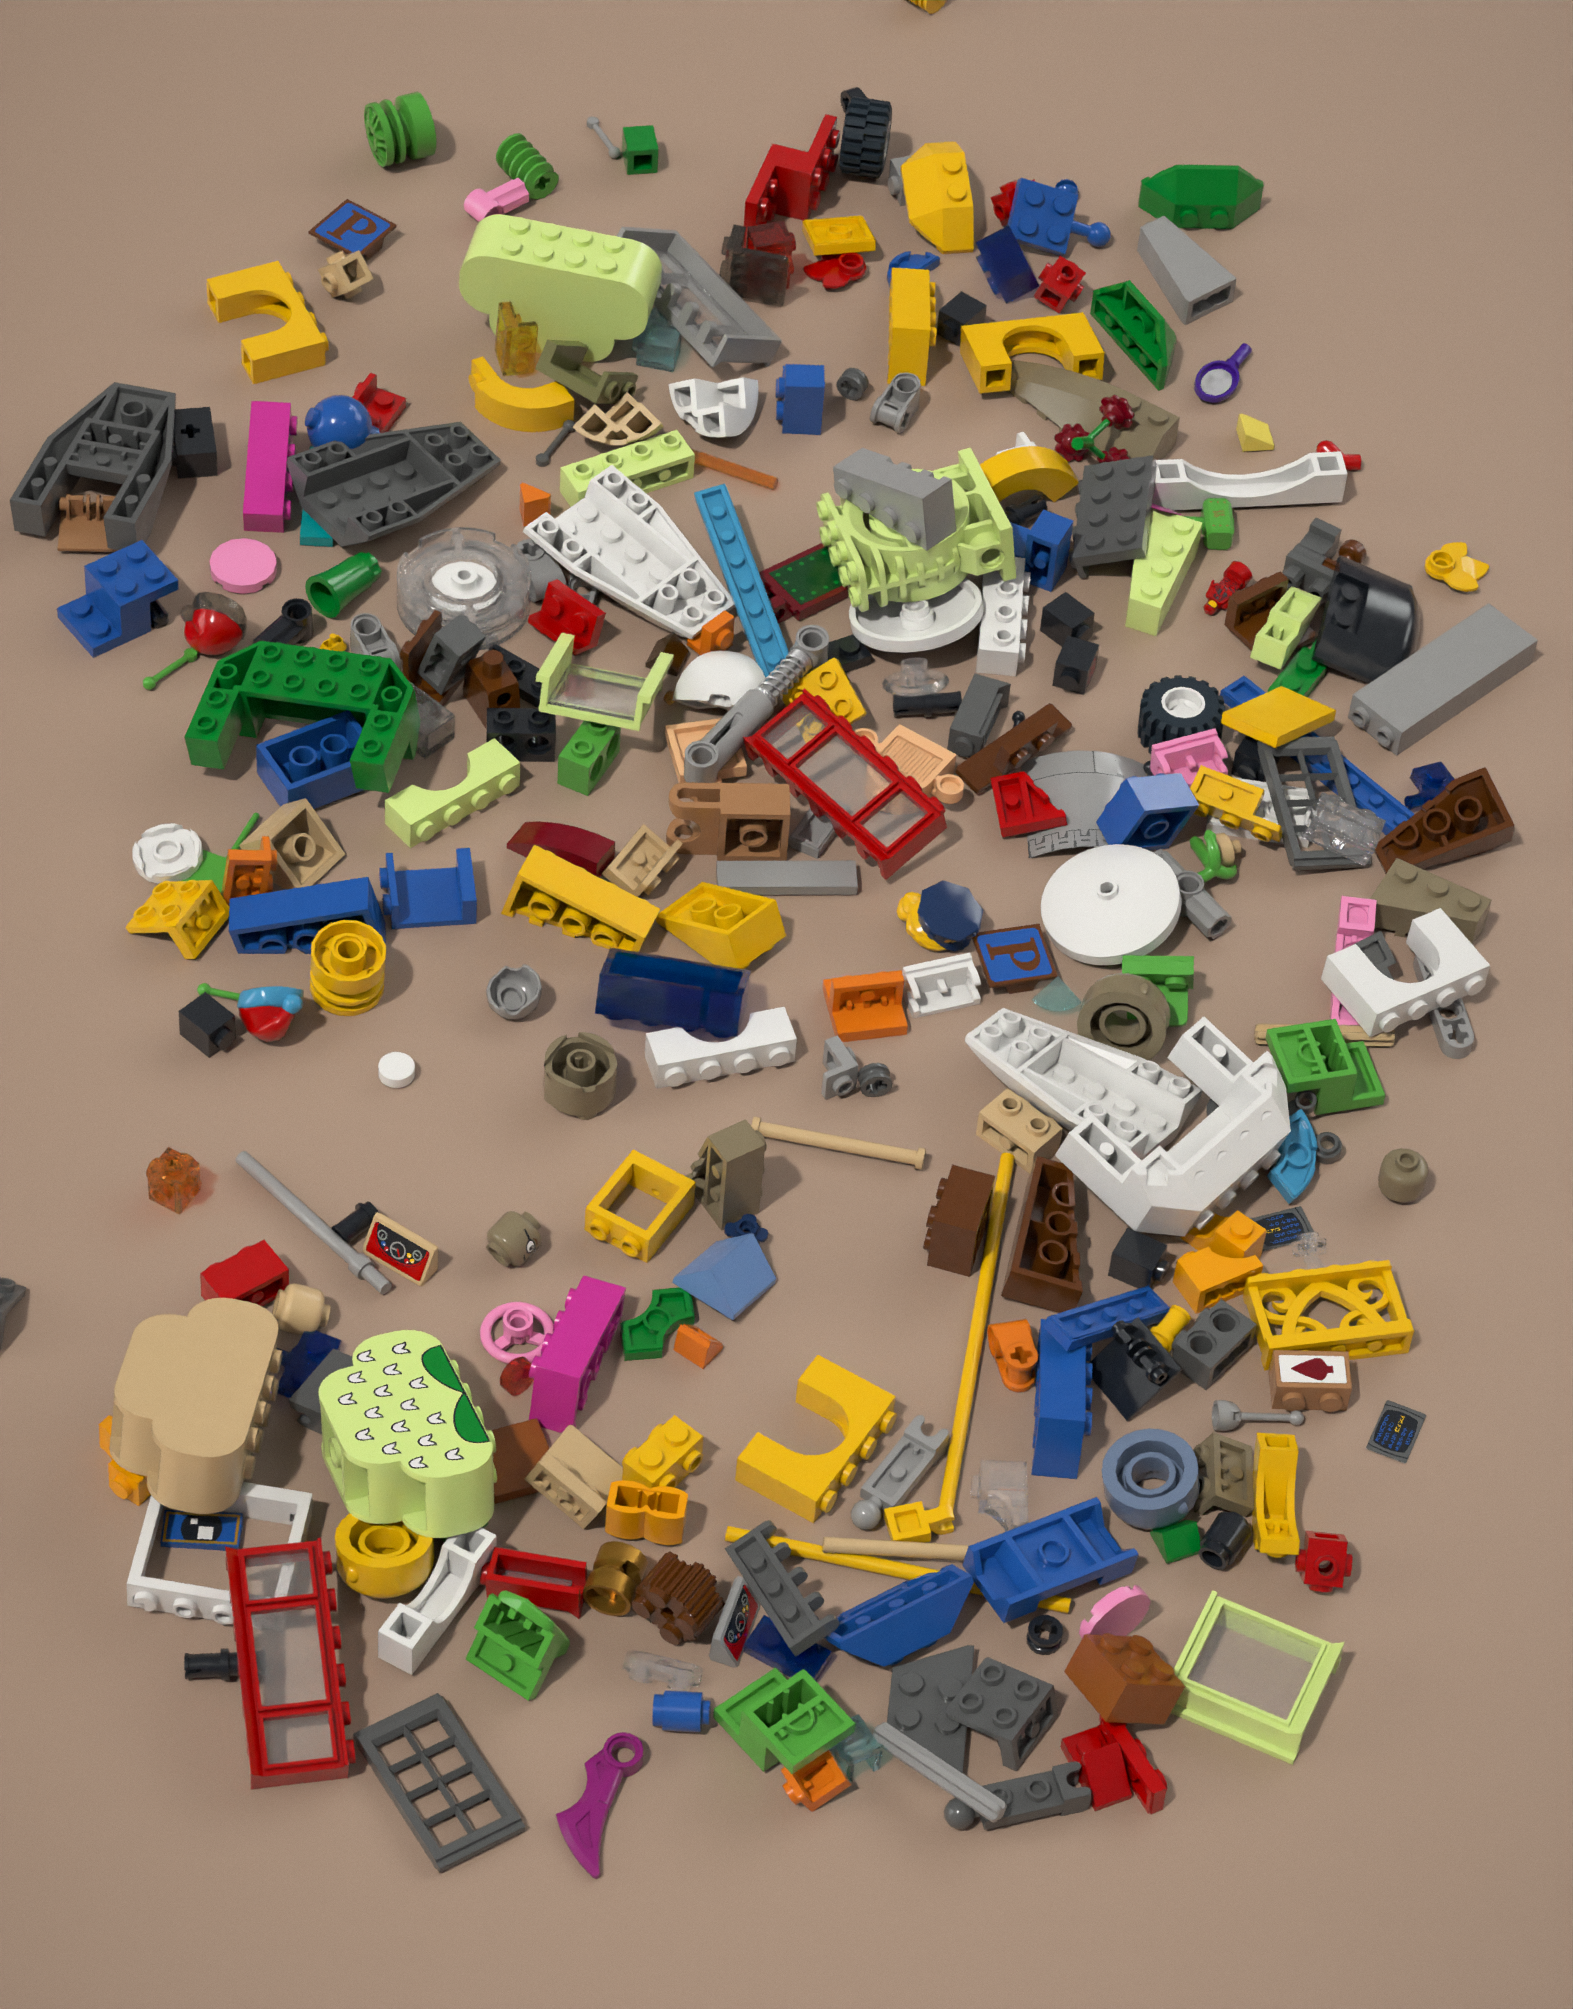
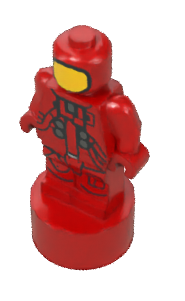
M1233 561L1224 571V578L1220 583L1215 584L1214 580L1211 581L1205 595L1209 600L1203 607L1206 614L1213 615L1221 608L1226 610L1229 597L1236 591L1244 589L1252 580V572L1245 564Z

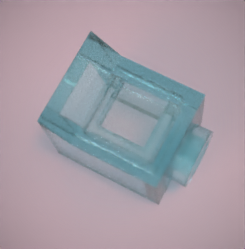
M859 1714L851 1717L856 1723L855 1732L829 1749L834 1754L850 1782L853 1780L854 1765L866 1760L873 1772L880 1769L884 1746L875 1740Z

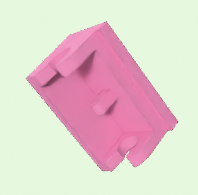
M1214 728L1152 745L1150 770L1154 776L1160 773H1181L1190 788L1201 765L1228 775V769L1222 760L1228 758V755Z

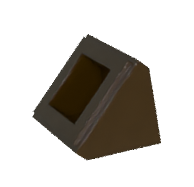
M672 632L656 642L645 663V667L652 669L660 652L673 654V662L667 674L677 676L688 656L689 650L678 636Z

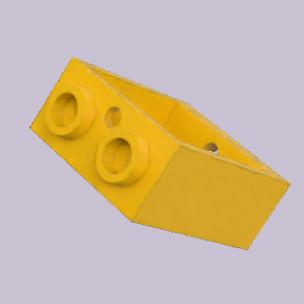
M633 1149L585 1208L584 1230L595 1239L604 1240L621 1249L626 1255L636 1257L648 1263L694 1205L696 1181ZM628 1184L666 1203V1206L646 1230L608 1211Z

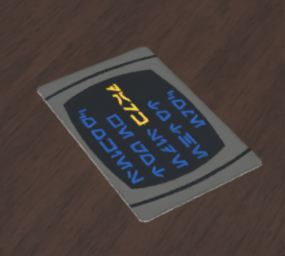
M1301 1206L1251 1218V1220L1267 1230L1262 1251L1317 1237Z
M1387 1400L1366 1449L1406 1463L1424 1423L1426 1414Z

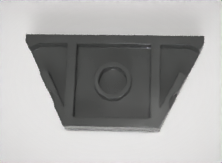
M972 1645L893 1667L887 1723L961 1773H963L967 1726L947 1718L945 1709L972 1676L974 1646Z

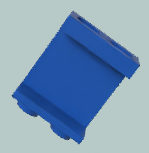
M470 848L456 849V867L395 871L393 853H386V867L379 868L380 888L387 889L388 894H382L383 915H390L392 929L476 924L477 898Z

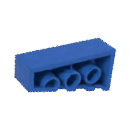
M369 877L230 899L229 933L238 954H285L287 949H298L303 951L304 954H311L312 941L318 931L330 923L341 920L360 921L372 926L382 936L386 945V922Z
M1041 1319L1037 1343L1038 1362L1036 1364L1035 1425L1033 1433L1034 1455L1031 1475L1077 1479L1083 1436H1090L1092 1429V1413L1086 1412V1410H1091L1092 1388L1086 1387L1091 1386L1093 1365L1092 1363H1086V1361H1091L1092 1344L1066 1351L1043 1327L1046 1319Z

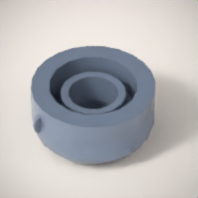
M1162 1429L1136 1430L1115 1441L1103 1459L1102 1479L1105 1498L1111 1510L1125 1523L1141 1529L1165 1528L1179 1522L1193 1509L1200 1488L1197 1457L1192 1447L1178 1435ZM1149 1478H1159L1166 1481L1161 1487L1151 1490L1143 1489L1136 1485L1142 1480Z

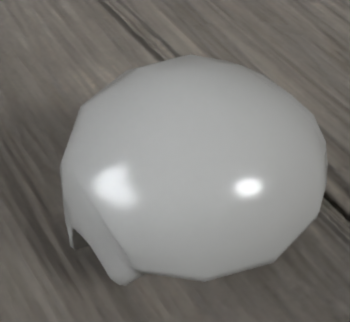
M523 964L520 968L504 966L498 974L489 980L486 989L489 1007L506 1019H521L536 1010L542 994L539 974L526 964Z

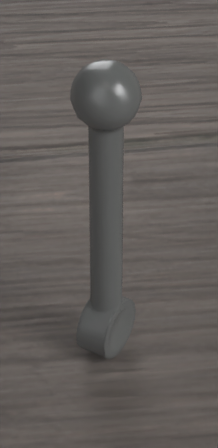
M566 420L563 423V429L546 451L536 456V464L539 467L548 465L549 456L568 432L575 430L573 428L575 425L574 421Z

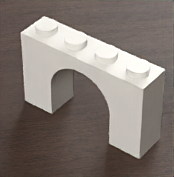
M1441 908L1413 919L1406 940V944L1431 973L1432 977L1425 981L1404 983L1388 978L1372 964L1356 944L1327 956L1321 980L1369 1037L1381 1032H1390L1404 1022L1411 1019L1418 1020L1427 1012L1439 1007L1445 1008L1455 1000L1467 995H1475L1484 988L1490 964Z

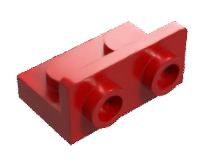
M369 373L364 382L358 383L352 397L366 407L371 416L372 425L379 428V433L388 432L406 408L405 397L377 388V375Z
M556 579L548 583L542 608L540 611L529 615L528 623L538 629L541 634L548 636L555 642L561 633L575 635L572 654L578 655L597 646L606 613Z

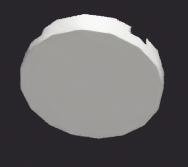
M175 823L160 824L147 829L141 834L142 838L138 843L135 842L132 849L133 863L138 874L147 881L157 884L163 881L174 882L188 879L199 869L203 861L202 842L197 833L191 829L190 831L183 829L182 825Z

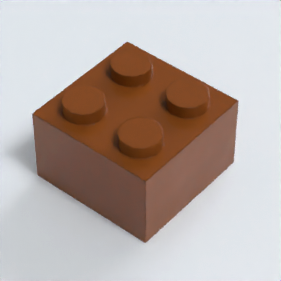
M1084 1634L1064 1671L1105 1722L1165 1724L1185 1688L1184 1684L1174 1674L1175 1671L1172 1666L1164 1662L1154 1651L1152 1643L1140 1635Z

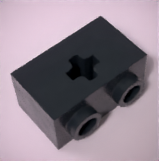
M210 407L175 410L172 466L177 467L178 479L218 476L217 451Z

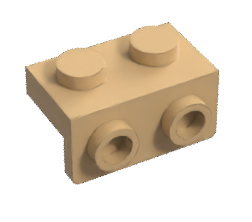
M643 824L602 874L613 884L636 897L643 891L649 895L662 880L657 876L661 870L667 873L680 858L675 853L683 843L677 839L669 846Z

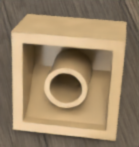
M306 798L283 804L239 845L242 850H260L262 836H269L271 850L277 851L276 871H270V874H272L273 882L284 889L312 886L345 855Z

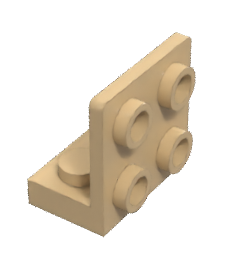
M569 1425L530 1471L525 1480L584 1529L607 1504L606 1501L608 1500L611 1482L622 1480L623 1467L573 1425Z

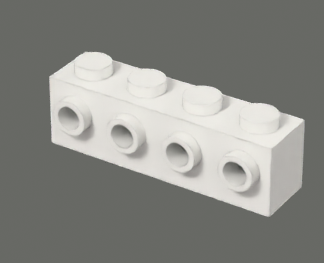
M1015 557V579L1003 581L998 570L983 574L981 593L983 615L979 622L976 673L1016 676L1017 664L1024 663L1026 643H1020V639H1026L1027 619H1021V615L1027 616L1029 596L1023 595V592H1029L1030 572H1024L1025 558Z

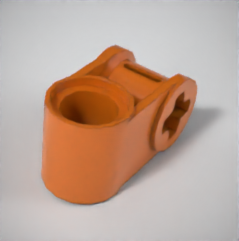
M1022 1319L988 1325L987 1336L990 1352L995 1358L1004 1386L1015 1392H1024L1031 1389L1036 1380L1034 1367L1038 1362V1352L1032 1339L1028 1321Z

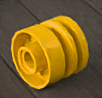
M341 920L330 923L322 928L313 939L311 945L310 992L314 1001L325 1011L338 1016L363 1014L376 1006L384 994L386 945L382 936L372 926L360 921Z

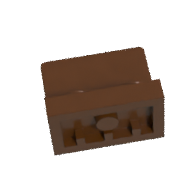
M434 610L427 620L424 619L420 623L413 639L405 642L400 652V659L403 660L402 673L414 687L417 705L439 713L463 682L464 678L440 695L417 673L434 634L442 629V612Z

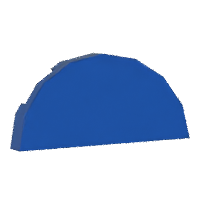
M911 251L895 256L890 261L887 272L889 287L892 267L924 269L930 272L939 266L940 257L930 252H925V255H910Z

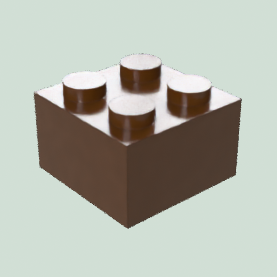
M952 1165L948 1179L941 1177L936 1193V1199L939 1200L936 1206H931L926 1227L929 1228L923 1249L929 1251L927 1266L970 1277L989 1222L995 1182L994 1175Z

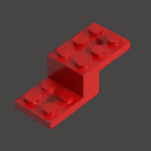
M825 114L808 152L772 143L745 201L742 249L754 252L759 240L764 241L768 228L767 222L773 221L775 214L804 221L809 219L812 210L817 211L821 200L820 192L827 190L830 178L829 172H835L838 163V154H834V149L837 148L840 139V130H836V116Z

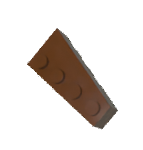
M1037 1156L1027 1181L1001 1293L1002 1297L1057 1313L1076 1308L1083 1292L1082 1281L1079 1278L1080 1253L1077 1252L1076 1240L1078 1226L1074 1215V1208L1076 1206L1073 1172L1061 1162Z

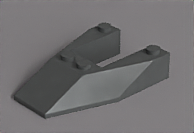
M114 382L47 437L10 499L14 530L46 536L61 511L59 507L60 497H66V494H71L80 477L123 484L103 517L108 548L121 550L140 540L146 543L152 532L172 466L176 393Z

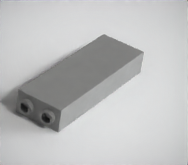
M1488 603L1354 693L1348 718L1356 726L1362 728L1375 738L1379 744L1397 756L1532 664L1538 640Z

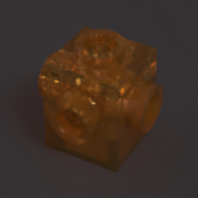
M170 1147L159 1158H154L146 1171L149 1199L179 1215L201 1190L202 1180H200L199 1162L189 1154L180 1153Z

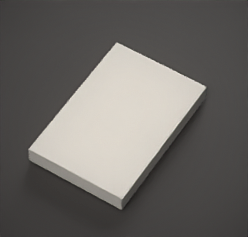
M1236 778L1264 789L1265 795L1255 816L1278 824L1267 782ZM1282 785L1286 800L1309 799L1306 788ZM1312 806L1288 807L1293 825H1311ZM1208 815L1206 830H1211L1216 834L1225 833L1229 836L1259 840L1249 830L1241 827L1237 830L1228 828L1219 822L1220 819ZM1310 832L1296 833L1299 847L1308 848ZM1282 838L1280 842L1274 841L1272 839L1270 840V842L1284 844Z

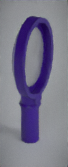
M1243 343L1226 361L1218 360L1204 365L1197 373L1194 382V390L1198 397L1207 402H1220L1229 398L1235 392L1240 379L1239 366L1252 352L1251 347Z

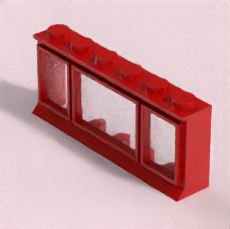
M804 688L802 690L803 693L754 735L743 737L748 757L752 761H755L758 757L762 758L765 769L771 777L774 778L778 774L786 780V784H789L790 793L795 798L802 794L809 801L811 811L817 818H821L823 815L828 817L838 837L843 839L848 835L855 842L857 852L863 859L866 860L871 856L878 862L881 876L887 880L947 828L944 816L946 810L936 797L931 796L929 798L924 794L921 786L912 776L905 777L899 772L897 764L889 756L885 755L882 757L876 751L874 744L865 735L858 736L845 717L834 715L830 711L827 702L821 696L816 695L814 697Z
M317 1538L316 1541L244 1549L225 1547V1564L228 1571L229 1598L232 1606L233 1633L237 1650V1668L241 1686L242 1713L245 1721L251 1790L348 1778L349 1764H355L356 1758L353 1739L346 1740L344 1726L351 1725L349 1701L341 1702L340 1688L346 1687L344 1663L336 1664L335 1650L342 1649L340 1627L339 1625L332 1626L330 1613L337 1612L335 1588L327 1589L326 1575H332L330 1551L322 1550L321 1538Z

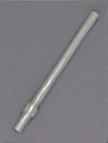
M242 1151L238 1154L236 1163L348 1264L349 1271L358 1279H365L382 1295L391 1289L392 1283L375 1269V1263L367 1255L355 1251L249 1153Z

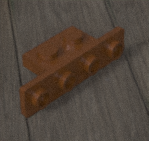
M1049 703L956 767L955 773L975 793H980L991 785V777L1006 775L1013 769L1021 767L1029 758L1038 752L1046 750L1052 742L1070 731L1072 723L1053 704Z

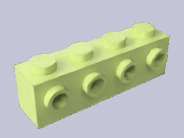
M674 430L560 467V492L570 507H572L585 497L590 480L610 465H613L641 490L649 493L694 478L695 454L678 430Z

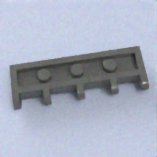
M767 1520L726 1547L725 1550L796 1657L836 1630L839 1626V1621L833 1614L827 1615L819 1621L814 1611L823 1605L824 1598L819 1592H813L807 1597H803L797 1586L806 1581L808 1574L803 1567H797L789 1573L786 1571L781 1561L791 1554V1549L785 1542H781L773 1548L770 1547L766 1540L776 1533L777 1528L772 1521Z

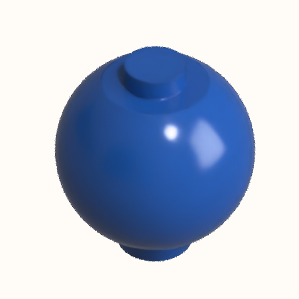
M333 395L321 400L314 408L308 410L305 417L308 437L314 448L335 440L343 442L349 449H354L361 446L366 441L365 438L370 434L379 433V428L372 425V419L366 407L355 398L346 395Z

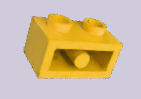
M674 1415L664 1425L658 1424L639 1448L633 1447L628 1451L622 1461V1480L638 1482L648 1488L658 1486L675 1488L686 1476L695 1471L702 1462L704 1436Z

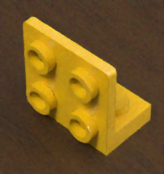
M213 880L163 881L154 887L152 895L134 912V917L125 928L130 934L168 932L185 959H196L228 919L229 906Z

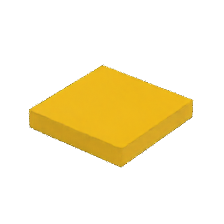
M863 216L802 221V232L814 256L876 251V240Z

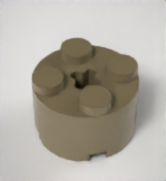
M578 1032V1037L567 1038V1035H564L554 1040L545 1053L544 1099L557 1110L577 1116L582 1120L594 1118L596 1113L609 1106L615 1097L617 1082V1059L611 1044L604 1038L587 1032Z

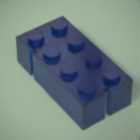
M610 947L599 975L595 1014L604 1015L605 1018L615 1021L623 1019L638 1020L646 1026L662 1024L674 1026L675 1028L680 1027L686 1032H693L699 1028H704L705 1032H710L712 1036L718 1038L737 1037L746 1011L751 970Z

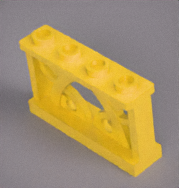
M1368 1260L1358 1264H1335L1324 1268L1295 1269L1290 1272L1274 1274L1260 1273L1248 1277L1244 1288L1243 1300L1247 1305L1251 1320L1257 1324L1255 1335L1262 1354L1261 1362L1264 1371L1269 1370L1273 1350L1348 1352L1349 1360L1408 1353L1414 1329L1411 1320L1407 1319L1391 1271L1390 1261ZM1372 1289H1380L1383 1295L1378 1302L1369 1305L1367 1302L1371 1299ZM1363 1290H1371L1367 1293L1361 1292ZM1319 1297L1334 1301L1351 1311L1343 1317L1339 1328L1327 1329L1320 1322L1309 1317H1302L1301 1315ZM1281 1300H1284V1302H1282V1303L1273 1302V1301H1281ZM1272 1302V1307L1276 1311L1286 1313V1315L1271 1313L1264 1308L1262 1303ZM1386 1307L1391 1319L1389 1322H1385L1378 1313ZM1360 1319L1357 1321L1356 1326H1349L1353 1321ZM1269 1323L1283 1325L1281 1335L1272 1336ZM1306 1327L1313 1330V1331H1307V1332H1305V1331H1306Z

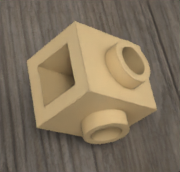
M343 250L327 257L328 264L318 269L322 285L332 298L344 294L346 299L362 292L361 285L373 279L360 250L347 255L344 254Z

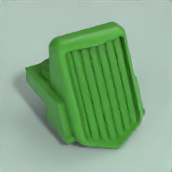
M1123 955L1122 973H1130L1150 980L1165 995L1170 1009L1168 1027L1185 1026L1188 1021V989H1193L1194 956ZM1127 1011V1019H1137L1136 1016Z
M503 1590L498 1596L493 1593L489 1595L474 1626L478 1633L465 1659L529 1701L536 1698L554 1659L566 1654L570 1646V1640L552 1619L546 1616L527 1598Z

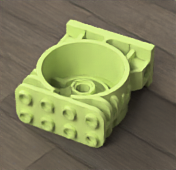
M971 447L958 451L959 464L930 471L933 472L936 479H941L944 476L952 479L956 532L929 550H925L916 543L910 542L905 536L892 528L886 527L883 522L868 513H864L850 501L840 497L841 505L835 506L828 492L821 494V501L816 502L818 516L823 521V527H819L820 538L824 547L829 546V556L834 567L839 566L838 572L842 586L849 587L848 594L853 608L858 606L861 612L868 611V594L875 597L880 607L887 606L888 601L916 602L935 598L958 586L968 573L978 576L998 570L1003 581L1016 578L1013 527ZM912 469V470H913V471H916V472H921V471L924 470V469Z

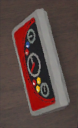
M737 1576L734 1579L712 1637L709 1653L710 1660L731 1667L739 1665L760 1609L756 1596L743 1577Z

